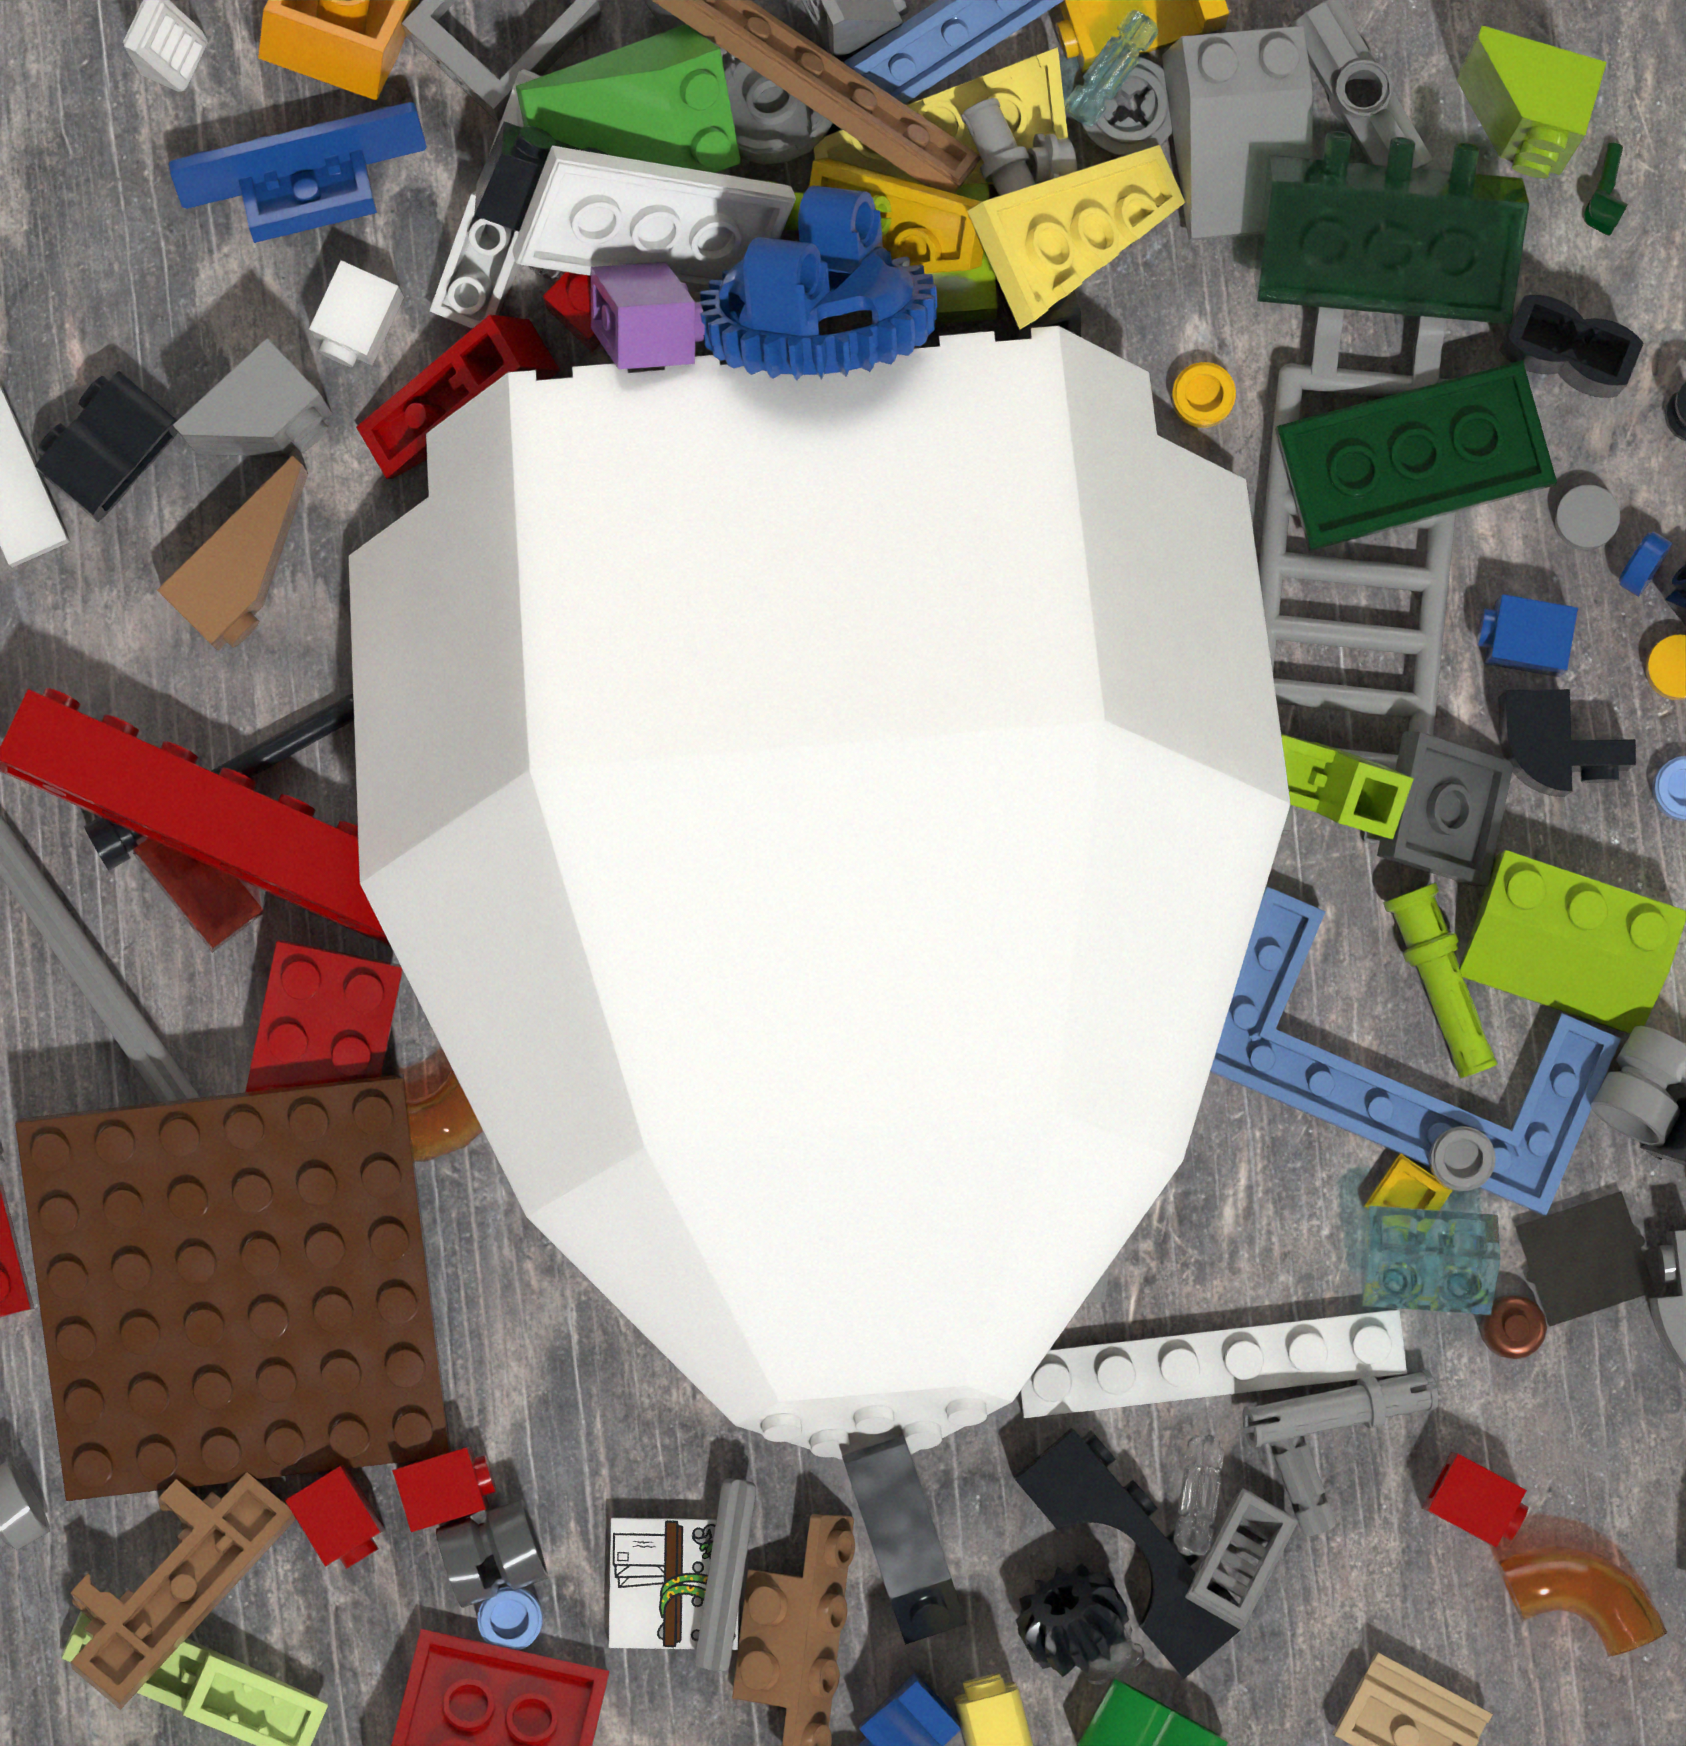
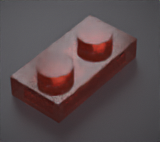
M149 838L133 849V855L212 953L263 914L262 907L238 878Z

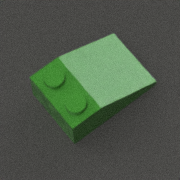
M687 24L516 86L524 126L538 127L548 132L555 140L580 149L586 147L596 148L611 156L712 173L741 163L721 50Z

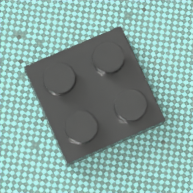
M1403 731L1395 770L1414 778L1394 838L1392 840L1381 836L1377 856L1471 886L1488 887L1513 771L1511 762L1423 732Z

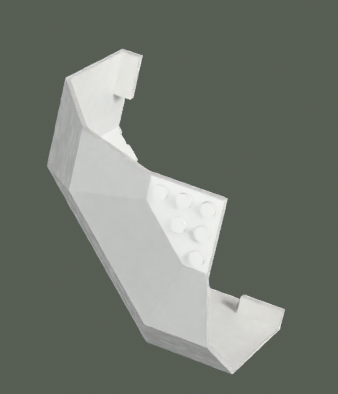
M1060 326L1031 328V339L995 342L994 331L939 336V347L916 348L909 356L897 355L891 365L882 362L875 363L871 372L858 368L849 370L847 377L838 372L825 374L822 380L819 375H802L796 381L792 374H780L772 379L767 371L763 370L751 375L744 366L733 369L728 364L720 365V360L713 355L696 356L695 364L664 366L665 370L628 373V369H618L615 364L572 367L573 378L538 381L536 370L508 372L426 433L429 497L349 555L360 885L526 1217L735 1426L763 1434V1437L769 1441L788 1442L810 1449L814 1455L819 1457H835L843 1460V1455L902 1435L905 1437L911 1455L921 1449H929L939 1445L942 1442V1438L965 1426H972L985 1421L988 1414L1014 1401L1183 1162L1291 804L1246 479L1158 436L1149 372Z

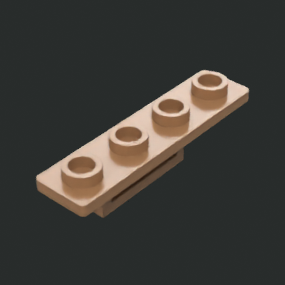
M831 1514L811 1515L803 1576L765 1570H748L732 1698L787 1708L782 1746H831L832 1743L831 1731L829 1729L832 1697L838 1687L840 1677L837 1657L840 1632L847 1618L845 1591L848 1567L855 1554L854 1519L850 1516Z

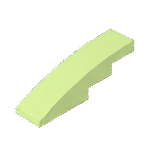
M81 1611L61 1654L62 1659L69 1662L91 1640L84 1632V1628L91 1620ZM188 1638L184 1640L137 1692L182 1711L183 1716L256 1746H311L328 1707V1703Z

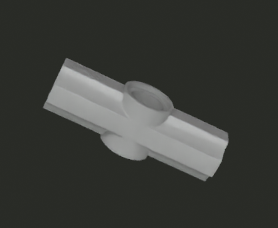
M1339 0L1324 1L1289 24L1288 27L1304 26L1308 60L1329 95L1332 113L1339 121L1346 124L1384 190L1415 174L1433 161L1432 156L1392 90L1393 83L1389 73L1381 64L1375 62ZM1353 79H1362L1369 82L1375 90L1376 103L1367 108L1352 104L1345 93L1346 82Z

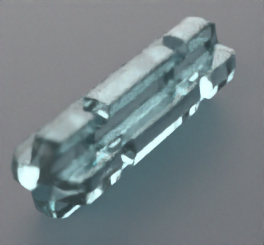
M1137 10L1127 13L1117 28L1120 31L1119 36H1111L1084 74V86L1077 85L1065 101L1066 112L1079 123L1089 127L1095 125L1106 109L1104 101L1114 98L1140 61L1138 57L1139 51H1147L1157 37V24Z

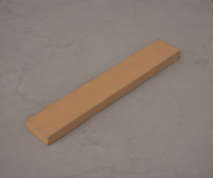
M652 0L925 186L956 194L981 159L979 154L751 0Z

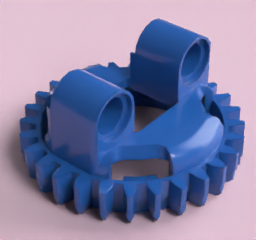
M814 185L806 190L800 203L798 214L800 242L756 237L748 245L743 260L730 270L722 271V280H710L708 282L709 290L700 292V304L703 309L700 316L702 323L705 325L704 343L705 347L713 352L715 358L720 361L726 360L727 364L733 369L744 366L751 375L763 370L767 371L772 379L780 374H792L796 381L802 375H819L822 380L825 374L838 372L847 377L849 370L858 368L871 372L875 363L882 362L891 365L897 355L909 356L913 352L914 346H922L927 341V335L935 330L936 308H938L936 285L933 284V275L924 274V266L922 264L910 266L909 257L891 260V251L883 248L881 214L879 210L875 209L874 200L870 193ZM859 310H872L873 325L841 333L819 335L818 322L824 318Z

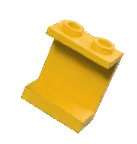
M1064 0L1059 3L1064 20L1056 23V30L1066 59L1077 57L1083 74L1095 70L1104 62L1117 57H1136L1173 45L1182 36L1204 35L1225 28L1229 10L1225 0Z

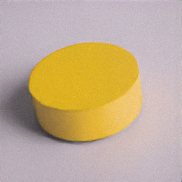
M1210 362L1192 364L1181 371L1175 380L1171 395L1172 405L1178 417L1190 426L1197 428L1216 426L1228 417L1236 399L1234 381L1230 374L1217 364Z
M1679 634L1664 638L1651 649L1646 659L1645 673L1650 686L1656 693L1667 699H1686V635Z

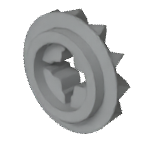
M1123 56L1104 62L1088 76L1080 92L1079 121L1083 125L1092 144H1096L1108 151L1113 157L1126 156L1157 145H1164L1173 130L1165 74L1160 66L1144 58ZM1110 89L1128 100L1136 94L1140 96L1145 90L1148 91L1139 110L1147 127H1144L1140 121L1136 123L1130 117L1122 122L1117 121L1113 126L1110 125L1118 108L1116 101L1113 99L1114 94Z

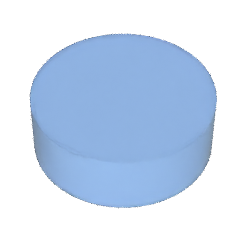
M1686 756L1676 757L1665 763L1655 774L1652 783V796L1656 806L1664 815L1677 821H1686Z
M510 1586L501 1587L498 1589L496 1597L482 1602L478 1612V1628L488 1644L522 1650L529 1646L541 1631L543 1624L541 1605L537 1598L524 1588L514 1590Z

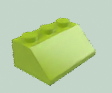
M1482 25L1460 68L1457 82L1498 156L1513 161L1512 169L1521 174L1546 179L1550 173L1561 175L1585 137L1607 62Z
M1504 850L1496 855L1489 884L1485 888L1459 969L1464 979L1631 1034L1635 1026H1645L1669 974L1686 922V910Z

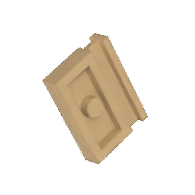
M1376 1651L1372 1657L1371 1664L1364 1677L1362 1676L1332 1734L1352 1746H1477L1478 1739L1493 1714Z

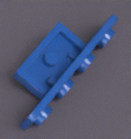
M408 102L395 106L381 107L375 111L334 121L320 122L314 126L273 136H262L252 141L216 150L197 152L191 156L172 160L168 165L183 208L188 209L242 195L248 227L253 242L257 243L377 213L367 165L421 152L427 146L416 105L413 102Z

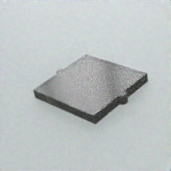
M1622 1191L1514 1226L1529 1269L1525 1273V1280L1534 1284L1548 1327L1656 1292L1641 1249L1645 1244V1239L1642 1235H1636Z

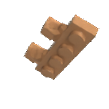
M248 1472L241 1477L222 1499L211 1492L202 1501L177 1479L158 1498L160 1509L162 1511L174 1512L181 1521L183 1531L177 1536V1542L179 1543L177 1548L135 1593L128 1589L120 1599H117L110 1592H100L92 1583L89 1574L70 1592L73 1596L72 1603L91 1620L84 1628V1632L91 1640L73 1658L71 1667L119 1710L127 1704L295 1521V1516L290 1508Z

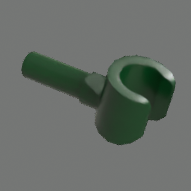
M1618 143L1608 144L1601 178L1583 213V219L1588 226L1607 236L1612 234L1628 205L1610 195L1616 185L1623 146Z

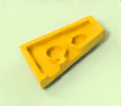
M829 158L813 161L809 187L814 185L866 191L872 197L876 195L885 196L889 200L892 212H880L881 218H891L889 231L882 237L883 248L891 251V260L909 257L910 266L920 264L924 266V274L966 271L981 267L984 248L967 212L981 203V201Z

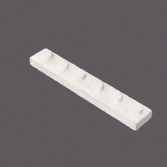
M1396 1309L1049 1350L1020 1391L1023 1418L1348 1381L1368 1376L1382 1377L1407 1374L1400 1311Z

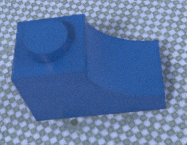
M915 1671L859 1724V1730L865 1735L866 1739L858 1746H944L961 1730L959 1718Z

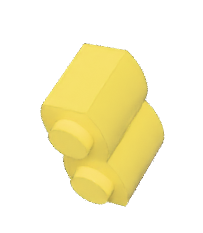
M1000 1673L963 1682L965 1694L955 1697L954 1702L966 1746H1034L1019 1687L1016 1686L1015 1682L1004 1683Z

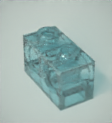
M1369 1206L1361 1255L1362 1306L1491 1315L1500 1266L1498 1215Z

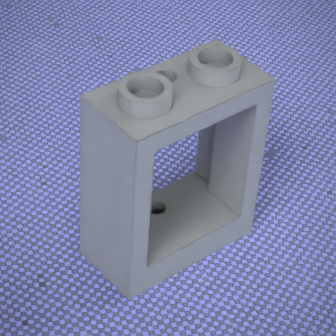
M423 0L401 24L406 38L494 120L499 122L503 117L518 72L525 69L542 76L601 15L599 0H568L572 5L500 80L437 22L457 0Z

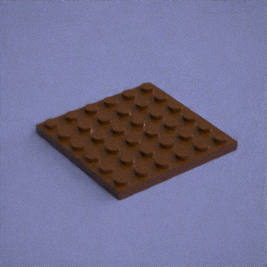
M404 1074L19 1118L15 1122L66 1501L166 1490L176 1479L185 1487L237 1482L246 1472L255 1479L332 1471L341 1465L349 1469L426 1460L451 1452Z

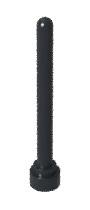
M349 694L216 767L211 772L219 775L222 768H228L249 778L257 775L353 722V694ZM102 817L84 826L86 833L108 871L131 859L129 852L138 848L137 840L144 837Z

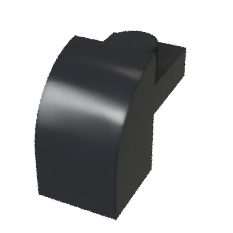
M1570 689L1506 690L1498 697L1499 738L1504 759L1511 762L1513 766L1512 772L1521 782L1539 793L1554 797L1567 796L1573 792L1572 772H1580L1581 782L1584 783L1619 781V771H1628L1636 765V739L1571 740Z

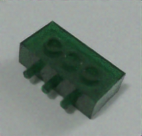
M1340 131L1327 133L1323 160L1269 155L1254 269L1258 302L1501 324L1512 323L1529 200L1523 178L1476 174L1479 148L1476 145L1458 143L1454 146L1451 171L1412 168L1415 142L1405 137L1391 139L1387 166L1349 162L1352 138L1349 134Z

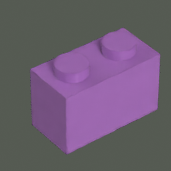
M666 262L591 267V329L618 369L695 364V342L703 341L705 325L702 323L700 316L703 309L700 302L695 303L690 296L686 283L680 282Z

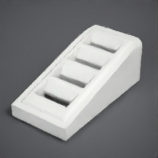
M143 0L123 44L140 75L181 92L187 88L205 51L208 40L203 31L170 0Z

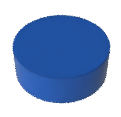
M1654 531L1652 533L1648 532L1625 566L1618 580L1620 586L1639 597L1655 576L1673 543Z

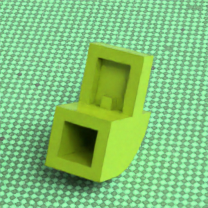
M1281 733L1290 805L1316 812L1339 824L1393 840L1414 778L1360 756L1321 743H1312Z

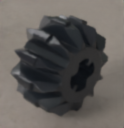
M1083 1563L1077 1566L1070 1574L1057 1566L1054 1578L1047 1582L1034 1579L1036 1593L1019 1599L1021 1615L1015 1620L1018 1625V1634L1032 1659L1039 1663L1042 1669L1051 1667L1062 1677L1067 1675L1075 1666L1088 1674L1091 1662L1098 1658L1111 1661L1110 1646L1126 1642L1124 1625L1130 1620L1127 1615V1606L1113 1581L1106 1577L1103 1571L1093 1573Z

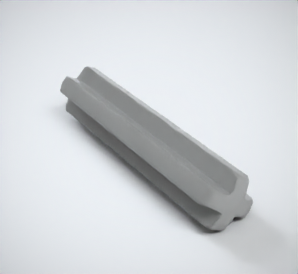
M728 1478L724 1480L721 1487L695 1658L696 1666L706 1670L726 1671L730 1666L757 1489L755 1483L747 1480Z

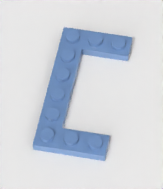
M1266 887L1210 1072L1429 1166L1431 1146L1440 1134L1451 1128L1462 1126L1477 1129L1490 1140L1496 1157L1492 1175L1478 1188L1546 1216L1592 1109L1590 1105L1603 1083L1621 1038L1563 1013L1559 1014L1510 1130L1276 1029L1326 911Z

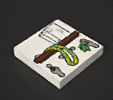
M611 1518L609 1648L697 1649L717 1519ZM739 1608L732 1650H738Z

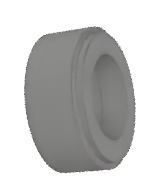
M1596 485L1577 486L1567 492L1559 501L1554 514L1555 528L1560 538L1572 548L1578 550L1597 549L1605 545L1614 536L1619 527L1620 509L1612 494L1602 487Z
M1462 1126L1446 1130L1435 1139L1429 1152V1166L1433 1176L1442 1186L1453 1191H1469L1482 1186L1492 1175L1496 1162L1495 1151L1490 1140L1482 1132L1471 1127Z

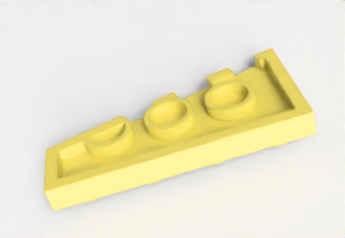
M1058 47L906 105L977 154H979L977 147L960 116L971 106L991 98L998 99L1000 109L1018 147H1025L1027 151L1029 148H1033L1035 134L1043 133L1045 137L1047 134H1055L1057 139L1068 138ZM844 130L825 136L814 147L815 160L829 158L924 185ZM982 158L964 184H993V182H986L980 171V167L984 164Z
M1157 145L983 201L967 212L1019 329H1022L1037 320L1052 305L1079 287L1085 279L1107 265L1127 246L1140 239L1182 206L1185 200L1161 146Z

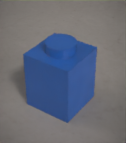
M1502 594L1495 601L1494 610L1484 608L1481 615L1477 646L1487 647L1484 664L1560 677L1568 670L1578 608Z

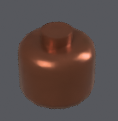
M1518 1295L1499 1297L1491 1302L1483 1312L1480 1322L1481 1337L1488 1349L1499 1357L1509 1359L1525 1358L1536 1352L1544 1342L1547 1331L1545 1315L1538 1304L1527 1297Z

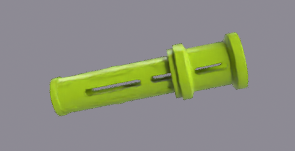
M1435 882L1383 902L1386 912L1394 913L1407 947L1402 953L1405 962H1409L1411 967L1417 966L1443 1036L1451 1051L1458 1077L1461 1079L1498 1065V1062L1494 1057L1490 1044H1488L1472 997L1459 969V964L1454 954V951L1459 949L1457 946L1459 940L1456 933L1449 932L1435 898L1439 892L1438 885Z

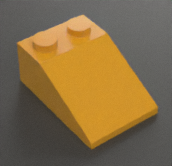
M268 0L263 9L258 59L377 101L406 37L401 23L418 6L420 0Z

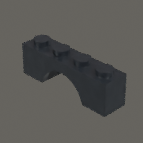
M1071 1428L1013 1478L1057 1530L1079 1523H1099L1122 1531L1138 1545L1148 1564L1151 1579L1150 1598L1138 1626L1181 1677L1185 1679L1235 1636L1240 1629L1185 1598L1196 1575L1191 1566L1200 1559L1199 1556L1176 1529L1166 1537L1149 1518L1158 1508L1134 1480H1131L1124 1487L1107 1469L1116 1459L1092 1430L1081 1438ZM1215 1582L1207 1586L1206 1589L1238 1607L1239 1603L1227 1589Z

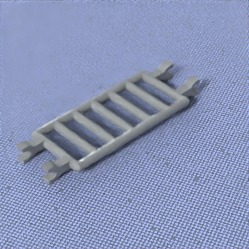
M1320 298L1319 304L1316 305L1311 365L1287 363L1282 366L1278 374L1258 567L1272 672L1274 670L1277 640L1416 655L1412 693L1273 678L1277 704L1406 717L1410 718L1408 731H1418L1433 736L1456 512L1403 526L1429 529L1425 567L1286 552L1289 515L1299 514L1275 429L1279 425L1299 420L1302 389L1383 398L1447 381L1448 379H1439L1447 312L1421 309L1420 316L1416 317L1411 376L1337 368L1345 301ZM1283 577L1422 592L1419 630L1279 615ZM1339 749L1395 770L1398 755ZM1290 805L1282 834L1287 835L1288 831H1291L1292 805ZM1364 831L1363 843L1379 844L1381 836Z

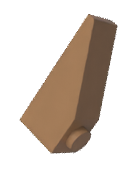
M291 456L157 589L217 651L226 643L232 648L238 646L255 630L260 622L254 615L264 606L308 476L304 466L294 456Z

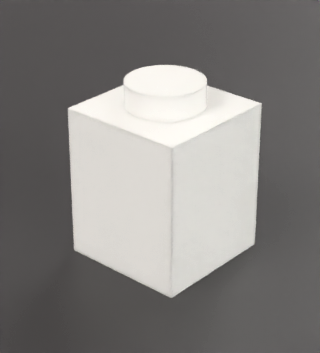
M340 260L309 328L314 339L322 343L318 352L348 367H353L356 359L373 366L404 298L399 286Z

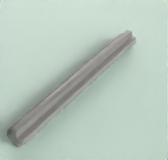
M0 814V876L159 1102L200 1098Z

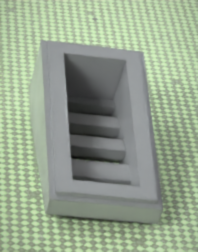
M1242 1488L1226 1510L1185 1598L1242 1630L1246 1626L1299 1520ZM1238 1525L1268 1541L1265 1548L1236 1531ZM1229 1543L1258 1559L1257 1566L1228 1551ZM1219 1562L1250 1579L1248 1585H1244L1217 1569ZM1210 1580L1241 1597L1238 1607L1206 1589Z

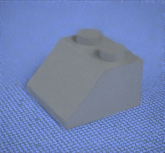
M266 338L175 422L173 427L196 454L286 457L295 448L303 453L318 442L329 428L324 421L332 415V412L314 386Z

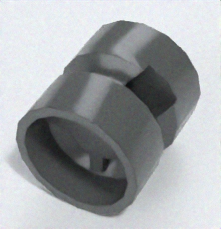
M522 1499L488 1510L485 1522L478 1524L468 1517L436 1528L437 1541L444 1566L457 1601L462 1608L496 1597L499 1585L506 1583L512 1589L517 1590L548 1579L546 1563L539 1540Z

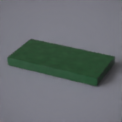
M1523 360L1282 424L1275 429L1309 551L1552 487L1557 483Z

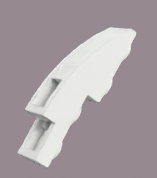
M525 69L518 72L493 145L504 121L519 127L524 126L516 86L542 76ZM476 191L471 194L430 308V312L472 329L489 314L499 315L520 267V264H516L512 252L519 231L474 216Z

